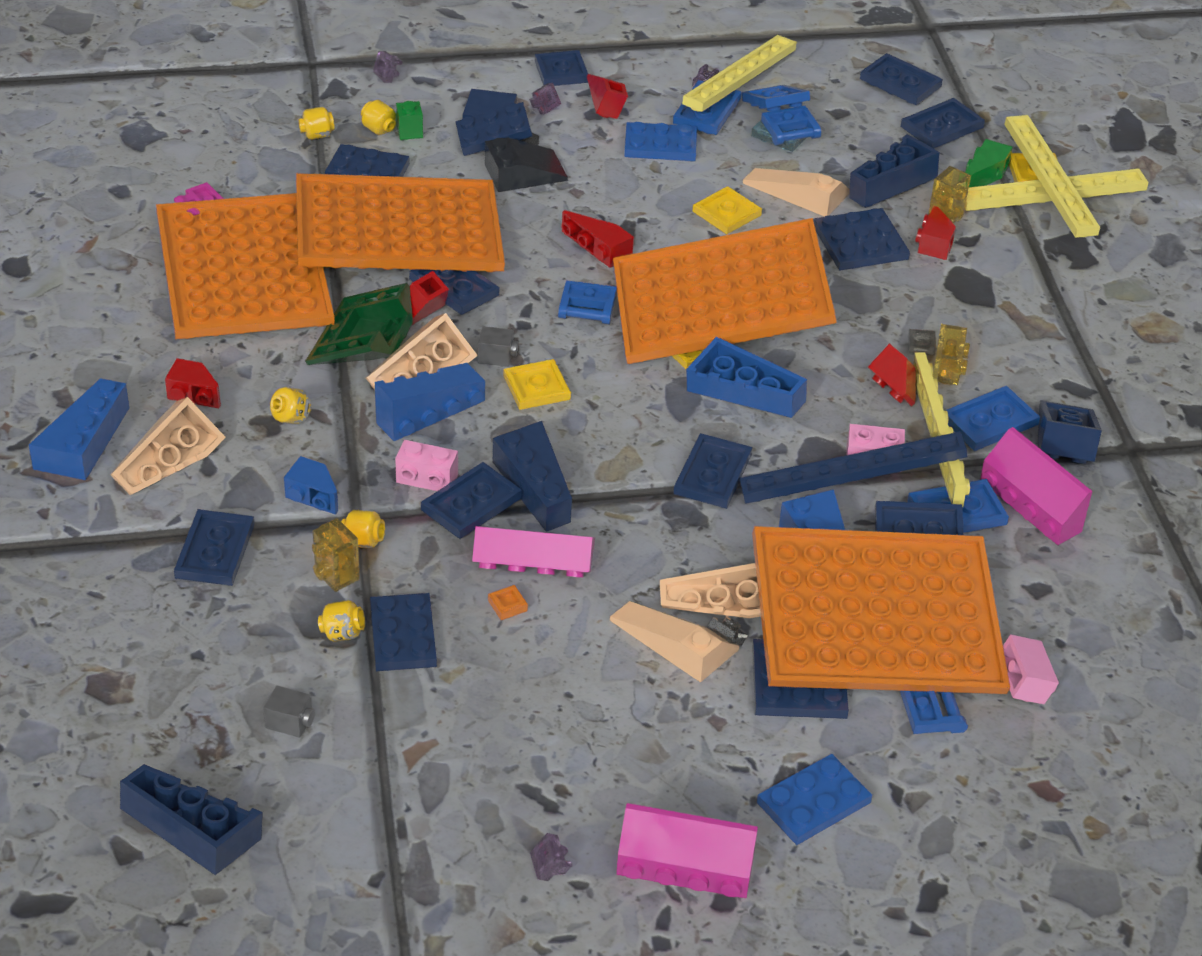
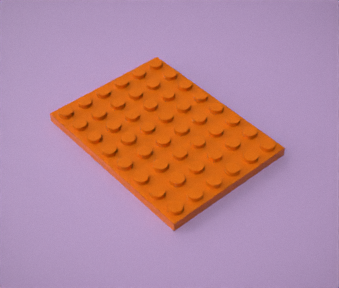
M296 173L298 266L309 268H383L386 270H460L463 272H467V270L504 271L505 260L493 180Z
M296 193L156 204L175 339L314 326L321 327L331 323L334 325V313L323 267L309 268L298 266ZM191 208H196L200 211V213L197 215H193L192 213L187 212V210Z
M813 218L613 258L627 364L703 350L715 337L734 344L837 323Z
M754 526L752 537L768 686L1007 694L1010 690L983 536Z

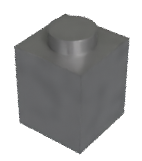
M482 326L478 341V363L509 367L512 356L516 357L518 351V341H514V330Z
M277 685L263 707L265 728L299 738L305 728L312 725L315 717V709L312 708L310 694Z

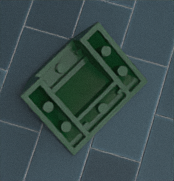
M408 283L344 297L334 313V325L331 323L326 326L305 360L306 364L317 365L380 358L387 359L400 347L413 324L410 286Z

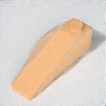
M754 168L743 179V184L824 217L830 215L850 193V189L841 181L820 173Z
M445 313L434 317L370 373L366 379L375 390V382L383 380L385 383L393 382L396 377L413 378L417 377V373L427 371L429 374L436 373L439 368L469 363L478 355Z
M186 397L176 401L157 420L110 475L129 495H132L207 457L226 437Z
M755 563L660 580L662 608L743 618L761 617Z
M631 601L610 616L612 623L700 683L739 650V645L716 630Z

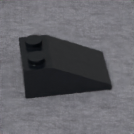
M509 137L485 141V167L498 192L568 181V176L553 149Z

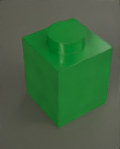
M419 101L396 103V127L400 140L423 138V113Z

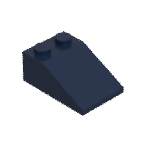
M1040 400L1038 447L1053 459L1064 456L1070 457V460L1076 463L1095 462L1102 429L1094 410Z

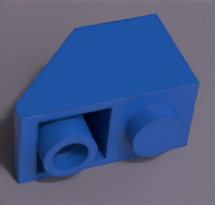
M300 456L284 476L285 498L336 515L338 512L337 489L326 465Z

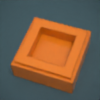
M515 585L488 594V602L500 620L528 611V604Z

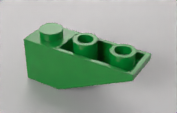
M985 139L981 147L977 146L973 159H969L966 171L961 172L958 185L961 188L986 186L1002 179L1009 167L1013 147Z

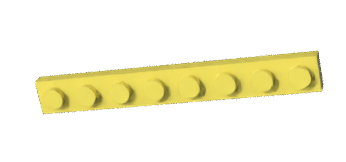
M779 35L773 37L683 95L682 104L691 107L694 111L703 112L795 51L797 42Z
M1028 115L1006 117L1004 125L1075 238L1098 235L1100 230L1099 224Z
M1140 169L1068 176L1081 198L1145 191L1149 183ZM1039 180L961 188L958 194L966 211L1052 201Z
M925 352L915 353L913 365L916 368V390L930 436L932 438L953 433V428L948 426V412L943 410L942 394H938V381L936 378L933 379V365L928 363ZM957 459L955 461L939 463L951 504H962L963 507L965 495L970 493L969 479L964 477L963 461Z

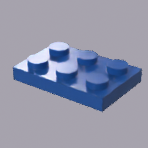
M698 80L692 90L704 83V81ZM734 90L703 112L694 111L691 107L681 104L673 115V124L697 126L699 131L717 135L740 101L742 91Z
M785 84L741 92L743 102L750 103L751 106H759V109L767 108V111L780 110L782 105L788 104L789 107L802 106L804 101L810 100V91Z
M627 122L624 157L696 161L697 126Z
M1007 385L944 410L948 412V426L952 427L955 433L961 431L964 442L973 451L1000 441L1008 429L1012 427L1019 432H1023L1039 425L1040 416Z
M988 480L971 481L970 493L965 495L964 506L962 507L963 533L1007 525L1009 516ZM946 486L911 492L908 494L907 500L908 502L951 504Z
M833 754L824 757L757 796V804L796 845L865 807L872 800V794Z

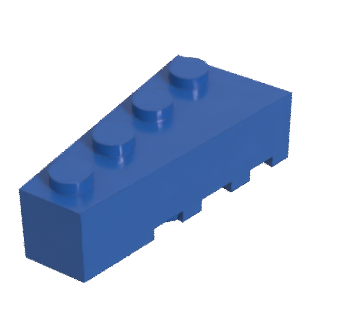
M715 337L686 369L688 392L790 418L806 402V378L718 337Z
M468 363L439 368L436 373L429 374L427 371L417 373V377L408 379L404 376L396 377L393 382L385 383L383 380L375 382L376 423L393 441L485 401V380Z
M100 378L29 444L33 470L86 480L130 408L126 383Z
M834 489L782 502L779 527L845 530Z

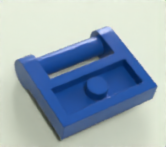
M806 106L762 113L761 121L772 136L775 146L782 145L785 141L821 137V128Z
M566 280L559 305L558 318L567 319V317L591 319L610 325L617 287ZM578 307L595 308V309H599V310L586 309V308H578Z
M900 691L913 734L950 731L953 734L964 733L967 730L966 719L960 714L953 692H937L941 694L948 716H943L935 691Z

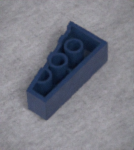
M906 134L902 137V142H894L890 145L889 151L886 153L881 151L876 155V160H868L850 173L849 198L862 207H871L873 204L890 199L892 196L937 178L940 152Z
M539 421L494 437L493 464L506 479L522 489L521 500L543 529L547 532L571 523L572 497L543 422Z
M143 764L120 781V809L215 876L262 838L263 812L254 808L250 811L238 807L237 801L227 797L224 800H220L208 795V790L200 786L188 787L183 785L180 778Z

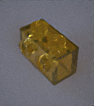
M949 166L934 179L928 215L933 206H937L953 224L956 221H960L965 212L971 175L952 166Z
M941 324L933 368V379L936 378L938 382L943 384L958 385L960 375L965 376L968 360L965 359H968L970 343H965L967 328Z
M338 518L313 530L312 551L315 559L313 570L317 578L321 581L324 580L335 592L360 579L358 538Z

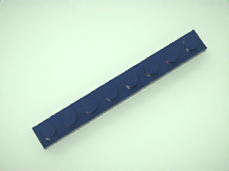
M960 431L741 477L740 482L744 501L747 504L967 458V448Z

